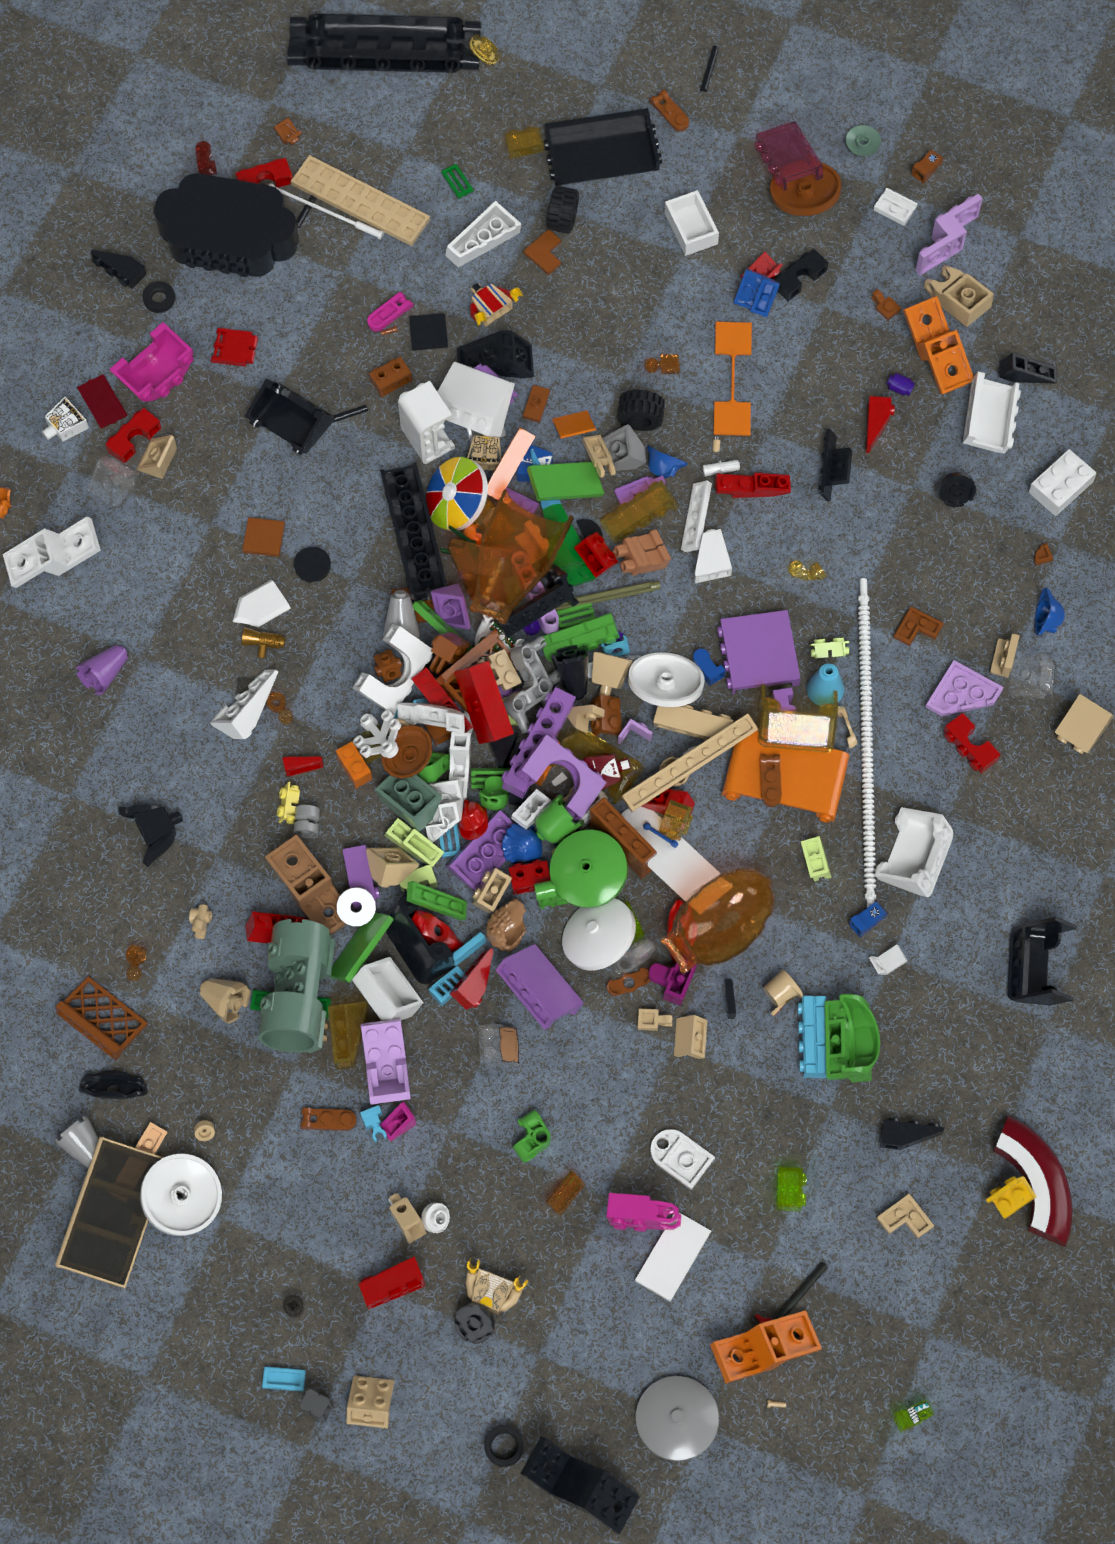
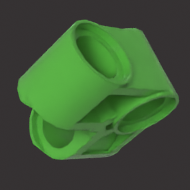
M432 751L428 765L417 776L426 783L437 781L444 772L449 770L450 755Z
M552 881L534 884L537 901L541 909H545V906L555 907L568 904L557 893Z
M535 1109L517 1120L519 1125L523 1126L526 1130V1137L512 1147L523 1163L533 1159L538 1153L548 1148L551 1143L550 1132ZM539 1135L547 1137L544 1142L536 1140Z

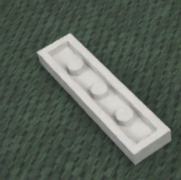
M709 481L693 484L681 550L684 552L700 549L712 483Z

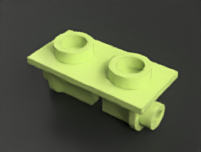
M833 638V642L825 643V639L814 640V644H809L814 646V649L811 650V657H815V659L828 657V650H831L832 657H844L846 654H849V647H845V643H849V641H844V638Z

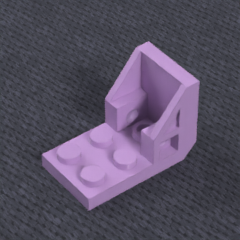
M401 1019L361 1024L370 1105L411 1099Z

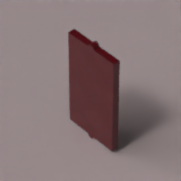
M104 374L92 380L89 379L88 382L77 387L101 429L111 424H116L117 421L128 416Z

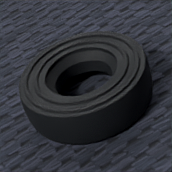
M161 281L153 282L144 289L143 302L148 310L154 313H163L174 305L175 293L169 284ZM157 292H162L166 295V298L163 302L156 303L152 300L153 295Z

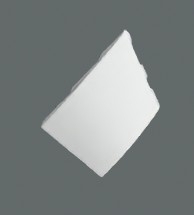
M461 778L428 784L442 796L433 820L429 825L425 826L428 840L432 843L462 819L463 790Z

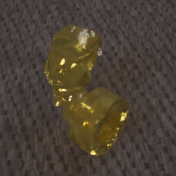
M800 560L793 561L788 567L789 574L801 580L808 581L810 579L812 581L817 579L821 581L827 577L817 561L810 566L809 571Z

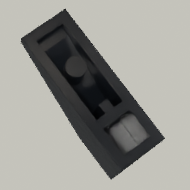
M1011 353L999 362L1000 378L1018 383H1057L1056 366L1015 353Z

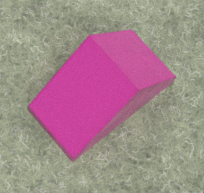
M402 1102L380 1124V1127L386 1132V1136L391 1142L414 1127L416 1120L407 1105Z

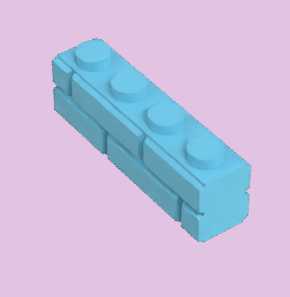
M803 996L801 1002H798V1014L802 1015V1021H798V1033H802V1041H799V1053H803V1060H799V1072H803V1078H826L825 996Z

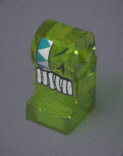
M924 1400L894 1413L892 1418L900 1433H903L933 1417L935 1414L929 1402Z

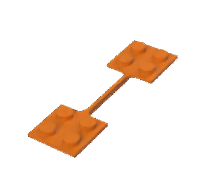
M716 322L715 354L729 355L732 358L730 401H714V435L750 436L751 402L735 401L734 372L735 357L738 355H751L752 323Z

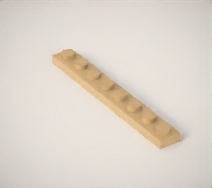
M746 714L621 796L632 813L759 729L749 714Z

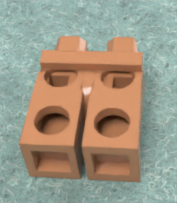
M657 529L650 531L646 535L625 538L622 544L615 546L613 549L615 557L624 558V561L620 564L622 572H631L632 576L638 575V573L642 574L664 569L671 560Z

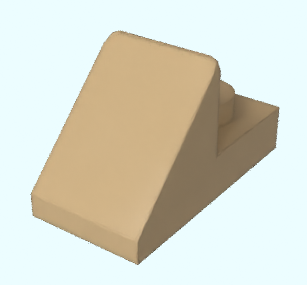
M595 705L577 706L572 708L567 718L576 729L587 733L589 721H595L596 718L604 717L605 710Z

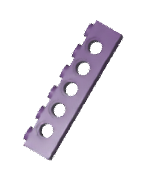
M555 687L553 692L549 691L544 701L546 702L545 707H540L536 715L538 720L535 724L532 723L527 732L529 734L527 740H522L518 748L520 749L518 756L514 755L510 762L511 769L509 771L506 770L502 776V789L523 799L530 785L517 776L515 772L524 762V756L529 755L536 745L533 740L540 739L546 734L554 738L557 737L575 704V696ZM556 708L559 712L554 713L550 709ZM542 724H549L551 727L546 729L542 727Z

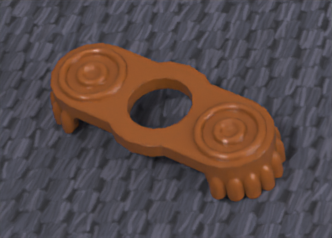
M640 968L639 971L625 974L617 980L613 981L611 979L607 984L608 993L612 996H619L624 993L634 992L637 988L650 982L648 969ZM626 978L634 980L635 985L632 988H626L623 985V981Z

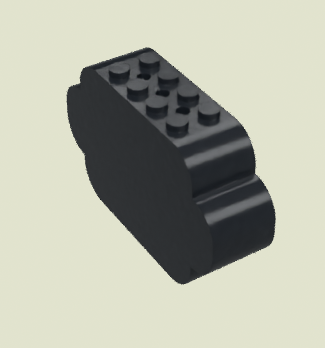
M194 173L184 177L178 189L171 188L163 191L158 196L154 206V215L159 234L168 242L173 259L190 268L202 267L207 271L219 270L224 274L236 273L241 277H260L268 274L273 269L275 261L281 262L290 259L298 247L299 236L296 218L292 211L285 208L282 193L273 186Z

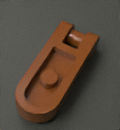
M664 89L656 97L652 96L649 98L651 105L673 129L685 131L689 127V118Z
M774 754V756L770 757L760 755L762 801L767 807H776L781 802L782 796L780 754ZM767 764H774V769H767Z
M307 1107L301 1109L303 1121L300 1123V1129L349 1131L357 1124V1117L350 1110L313 1109ZM311 1116H317V1121L311 1122Z

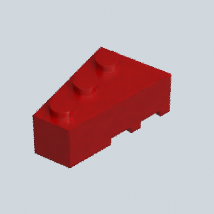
M415 1256L398 1265L387 1268L375 1276L365 1277L358 1284L368 1310L425 1287L424 1279Z

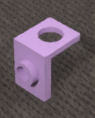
M630 719L618 736V743H622L630 730L651 741L652 731L648 730L645 724L637 723Z

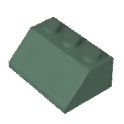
M389 775L375 789L380 801L418 832L433 820L442 796L417 775L403 779Z

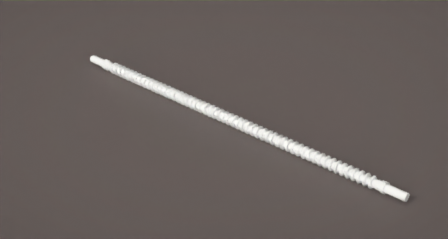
M861 578L860 596H858L860 606L858 607V610H860L858 612L860 615L858 619L860 621L858 624L860 625L859 640H861L859 642V645H861L859 647V650H861L859 652L861 655L859 657L861 660L859 663L861 665L859 668L861 670L860 690L862 691L860 692L862 696L860 698L862 701L860 703L862 706L860 710L863 711L860 713L863 716L861 717V721H863L861 723V726H863L861 728V731H863L861 733L863 737L861 738L863 742L861 744L863 747L861 751L864 752L861 754L864 757L861 760L864 762L862 764V772L864 773L862 774L864 778L862 780L864 783L862 785L864 788L862 790L864 793L862 796L864 800L862 802L865 804L862 806L865 809L863 811V814H865L863 816L865 820L863 821L865 825L863 827L865 830L863 832L865 835L863 845L866 846L863 848L866 851L863 854L865 856L864 861L866 862L864 863L866 867L864 869V872H866L864 874L866 878L864 880L866 883L864 887L866 888L865 899L867 900L868 908L876 900L874 888H876L874 884L876 879L874 877L876 876L874 874L875 868H873L876 866L873 863L876 860L873 856L876 854L873 852L875 851V847H873L875 845V842H873L875 840L873 836L875 834L873 831L875 829L873 826L875 823L873 819L875 817L872 815L875 812L872 810L874 808V805H872L874 803L872 799L874 798L872 794L874 792L872 789L874 787L872 784L874 782L872 779L874 776L872 772L874 770L871 768L873 767V763H871L873 762V758H871L873 756V753H871L873 751V748H871L873 746V743H871L873 733L870 732L873 730L870 727L872 726V722H870L872 721V717H870L872 715V712H870L872 710V707H870L872 705V702H870L872 700V697H870L872 694L870 692L872 689L870 685L872 683L869 676L871 675L869 671L871 670L869 666L871 664L869 661L871 659L869 656L871 652L868 651L871 649L868 646L871 644L868 641L870 640V636H868L870 635V631H868L870 630V626H868L870 624L868 621L870 619L868 616L870 614L868 611L870 607L868 606L867 579Z

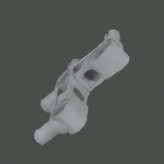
M538 636L530 643L525 642L521 646L513 648L510 653L516 670H519L524 680V686L520 691L510 694L503 703L507 714L512 719H515L522 734L528 732L530 727L525 714L526 711L538 702H541L543 707H545L546 702L544 701L549 691L552 692L553 685L561 681L556 670L549 675L547 674L536 653L547 645L546 641L541 643L545 640L542 636ZM556 708L550 709L554 713L558 711Z

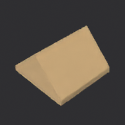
M169 435L151 439L136 470L163 479L177 450L174 437Z

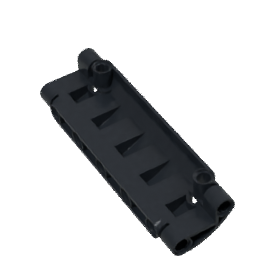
M318 13L309 15V21H307L306 17H290V41L287 52L288 65H306L310 69L440 73H455L461 69L479 70L480 56L474 51L473 43L481 42V21H465V25H463L462 19L458 17ZM451 40H458V42L453 43ZM479 45L476 46V50L478 51V53H479V51H480V50H479V48H480Z

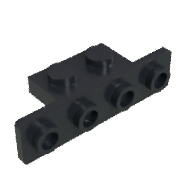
M831 429L826 430V436L824 437L825 451L822 454V482L819 486V493L827 502L831 501L832 485L850 483L852 450L850 447L836 449L837 436Z

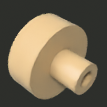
M207 1120L198 1122L194 1127L195 1137L200 1141L212 1139L215 1135L213 1123Z

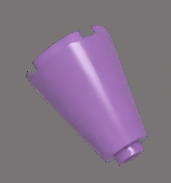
M114 645L80 663L76 667L79 670L77 673L78 678L85 687L89 689L91 686L97 690L95 694L102 695L128 659L126 649L123 646Z

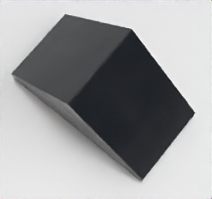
M514 732L512 735L489 742V748L498 768H505L515 747V742L518 740V733Z

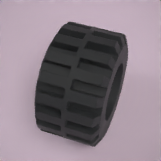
M555 186L551 194L546 225L548 230L570 234L578 209V189Z
M633 389L623 392L619 398L618 422L623 426L630 425L633 430L637 431L658 429L663 423L665 400L659 394L648 390Z

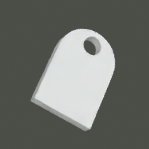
M664 1130L658 1133L651 1143L653 1161L690 1190L693 1189L715 1159L712 1154L677 1130ZM665 1139L669 1145L665 1149H660L657 1146V1141Z

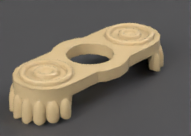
M843 705L834 707L838 716H844L851 735L847 738L849 749L857 745V740L854 732H852L845 707Z

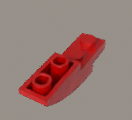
M754 473L753 476L716 474L715 476L716 493L731 494L732 498L773 497L791 493L790 475Z
M427 668L411 679L430 704L460 711ZM464 716V733H466L470 729H472L473 726Z

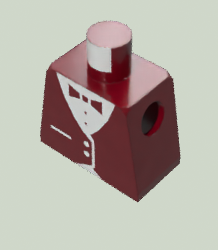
M615 752L587 755L583 758L588 768L593 772L599 773L603 780L607 782L602 790L623 779L622 771L631 769L629 758L618 760Z

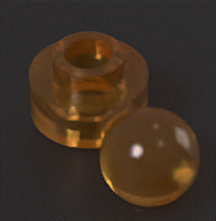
M278 692L271 693L266 700L268 709L279 713L278 720L284 725L290 724L293 720V714L285 709V697ZM274 701L280 702L278 706L273 705Z
M132 945L126 951V960L131 964V967L126 971V977L133 982L141 978L142 971L139 965L144 963L146 959V950L139 945Z

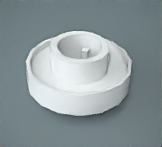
M430 1203L424 1208L421 1220L425 1230L432 1233H440L447 1228L450 1215L445 1205Z

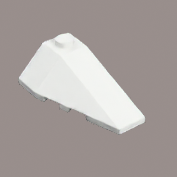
M276 669L264 670L248 685L249 689L236 695L234 698L237 701L229 708L225 705L212 719L210 724L233 739L248 738L259 720L278 671Z

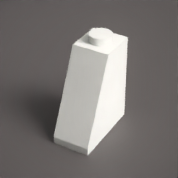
M710 529L702 534L695 570V583L723 578L732 574V566L721 529Z

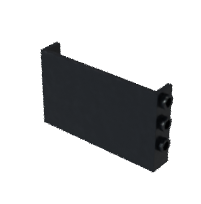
M648 108L544 124L546 140H543L544 149L549 152V155H546L547 164L552 167L549 173L550 179L555 182V186L658 171L660 164H662V155L657 151L659 149L658 138L655 139L654 137L656 128L655 124L651 123Z

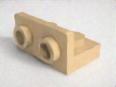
M1012 634L1010 640L998 639L990 670L991 674L1009 677L1020 635Z

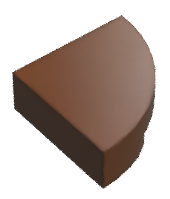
M1047 543L1041 545L1036 551L1034 557L1035 566L1053 561V556Z

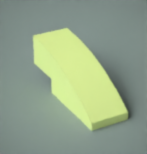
M399 818L384 835L426 865L431 864V867L444 854L440 848L416 829H411Z

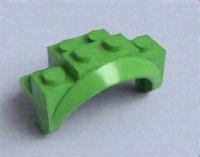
M841 994L840 1000L825 1001L826 1078L828 1080L848 1078L852 1083L872 1081L871 1070L879 1055L880 1035L876 1020L870 1010V1004L862 996L853 994Z

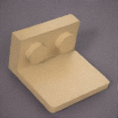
M353 1376L347 1405V1424L388 1429L394 1380Z

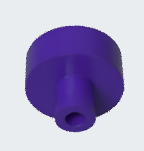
M537 620L523 628L524 633L530 636L538 634L541 630Z

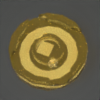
M476 34L470 39V48L480 60L489 65H494L500 60L501 56L497 53V47L484 36L480 38Z

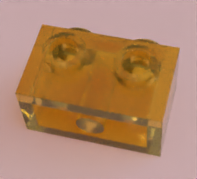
M670 800L659 832L672 840L680 841L682 835H687L693 819V816L690 815L692 808Z

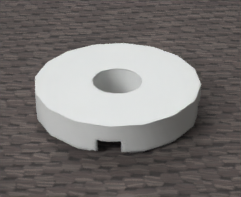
M354 887L343 891L337 901V913L340 919L351 926H362L368 923L373 918L376 910L372 894L361 887ZM355 901L360 902L362 905L361 910L358 912H354L350 908L351 904Z

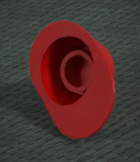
M465 799L462 819L459 821V830L465 840H475L481 837L488 828L487 810L480 806L479 803L475 801L469 802Z

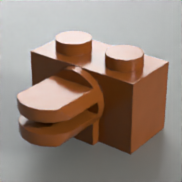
M453 632L437 635L432 641L433 647L431 649V652L436 654L429 670L441 676L448 663L455 664L466 654L471 643Z

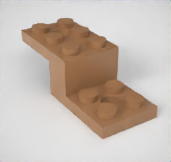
M297 834L265 856L266 861L287 886L291 898L308 920L326 926L329 929L330 935H333L347 925L340 919L337 913V901L340 894L333 887L330 876ZM295 857L298 859L296 865L290 866L287 864L288 859ZM326 909H332L334 914L331 917H325L323 912Z

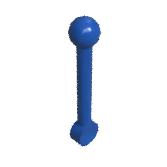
M649 823L643 825L645 830H650L669 842L672 847L677 848L679 845L677 841L671 840L652 828Z

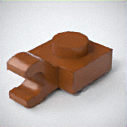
M879 289L872 292L873 296L871 299L877 304L876 310L887 321L901 311L902 308L890 296L885 299Z

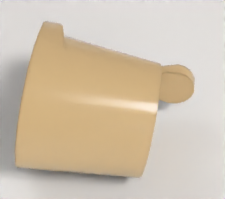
M783 969L763 987L766 995L777 1007L771 1012L772 1016H775L787 1002L796 996L799 998L803 997V993L798 985Z

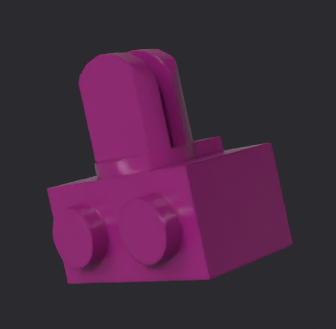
M680 957L675 968L655 963L649 970V980L666 987L663 996L664 1000L681 1006L697 964Z

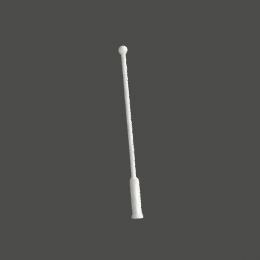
M277 188L282 194L353 224L355 228L378 237L380 240L384 235L382 230H377L359 221H352Z

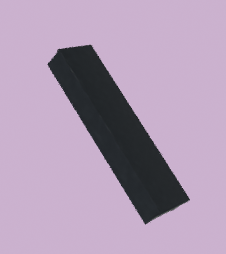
M415 462L412 466L389 471L382 469L380 470L381 479L411 601L415 603L419 600H431L432 590L448 585L417 463Z

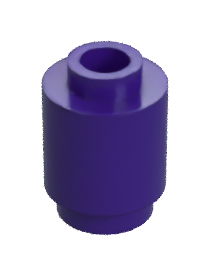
M895 373L894 376H890L887 385L890 386L889 390L903 396H910L915 382H912V379Z

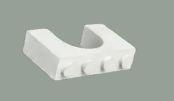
M392 624L383 641L402 655L404 671L401 677L393 684L384 685L371 675L362 672L353 689L383 710H390L395 714L398 709L397 704L402 703L405 696L409 695L414 682L411 679L420 673L425 664L431 660L433 652H431L432 648L405 629Z

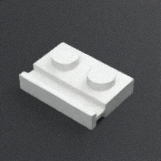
M886 188L875 204L874 211L905 226L913 211L917 208L918 203Z

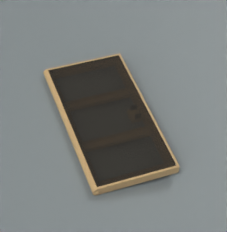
M99 1137L55 1263L57 1268H63L121 1288L126 1287L148 1223L140 1201L141 1184L148 1170L159 1160L163 1159V1157Z

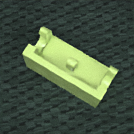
M820 836L801 841L810 878H813L814 881H818L820 877H825V879L832 878Z

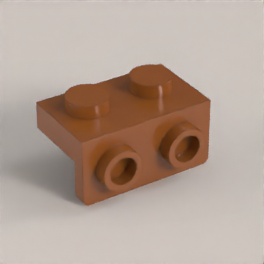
M599 695L591 701L590 705L600 707L605 712L604 717L591 721L592 735L598 736L601 733L620 735L622 732L620 698Z

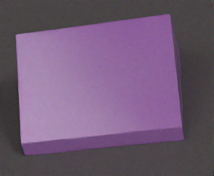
M459 583L431 591L435 612L449 626L463 629L471 628L465 598Z

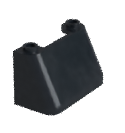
M267 378L245 415L250 420L249 423L254 427H265L289 442L293 447L292 450L299 455L307 454L335 419L334 416L294 391Z
M406 893L399 899L389 914L394 920L386 930V934L414 978L421 984H427L455 968L453 953L443 942H435L430 946L427 944L412 921L415 911L418 910V905L408 902Z

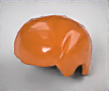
M472 523L463 530V534L469 539L476 541L475 546H478L480 551H483L485 547L482 535L476 532L478 526Z

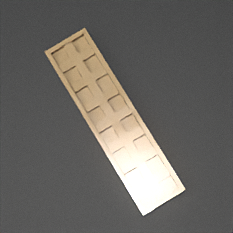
M310 155L291 180L292 186L380 231H384V233L410 246L415 243L430 221L429 215Z

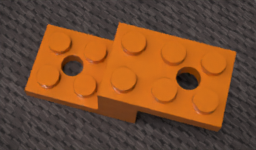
M934 296L902 309L921 361H929L940 394H945L971 383L974 376L958 331L949 330L938 297ZM925 314L930 318V322L927 325L922 322V317ZM951 365L956 369L953 376L948 374V368Z
M806 1310L758 1324L746 1333L710 1344L726 1384L775 1369L788 1360L822 1349ZM793 1331L799 1335V1340L794 1337ZM733 1354L738 1356L739 1363L733 1359Z

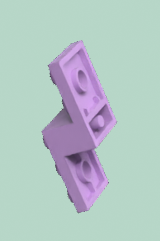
M979 194L968 197L964 203L959 206H953L949 212L940 214L935 219L931 237L934 244L930 247H924L919 252L916 272L919 275L924 274L963 250L967 234L963 226L979 216L983 199Z

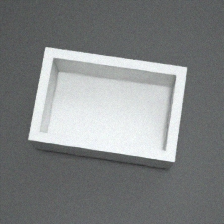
M698 190L665 202V216L685 256L718 244L719 232Z
M1069 449L1031 484L1029 493L1053 515L1057 516L1093 483L1096 472Z
M391 957L364 965L352 979L381 1021L392 1019L404 1020L412 1017L424 1003Z

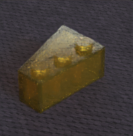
M368 1001L328 1006L336 1070L356 1068L362 1042L361 1024L366 1023L369 1011Z

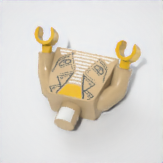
M469 1258L467 1263L469 1270L467 1271L465 1284L468 1297L473 1303H480L487 1307L490 1312L499 1315L501 1311H507L518 1302L522 1289L528 1284V1280L522 1285L519 1283L521 1275L513 1282L482 1269H479L477 1272L480 1260L478 1259L477 1265L473 1266L470 1263L471 1258Z

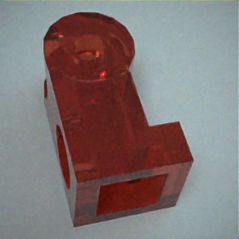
M206 141L197 143L195 150L199 173L217 175L215 160L210 161L212 157L210 144Z

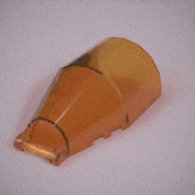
M504 489L481 538L476 593L470 606V611L474 613L479 612L497 619L499 623L505 625L511 612L550 572L574 520V516L570 515L567 522L563 523L541 518L520 507L511 499L508 490Z

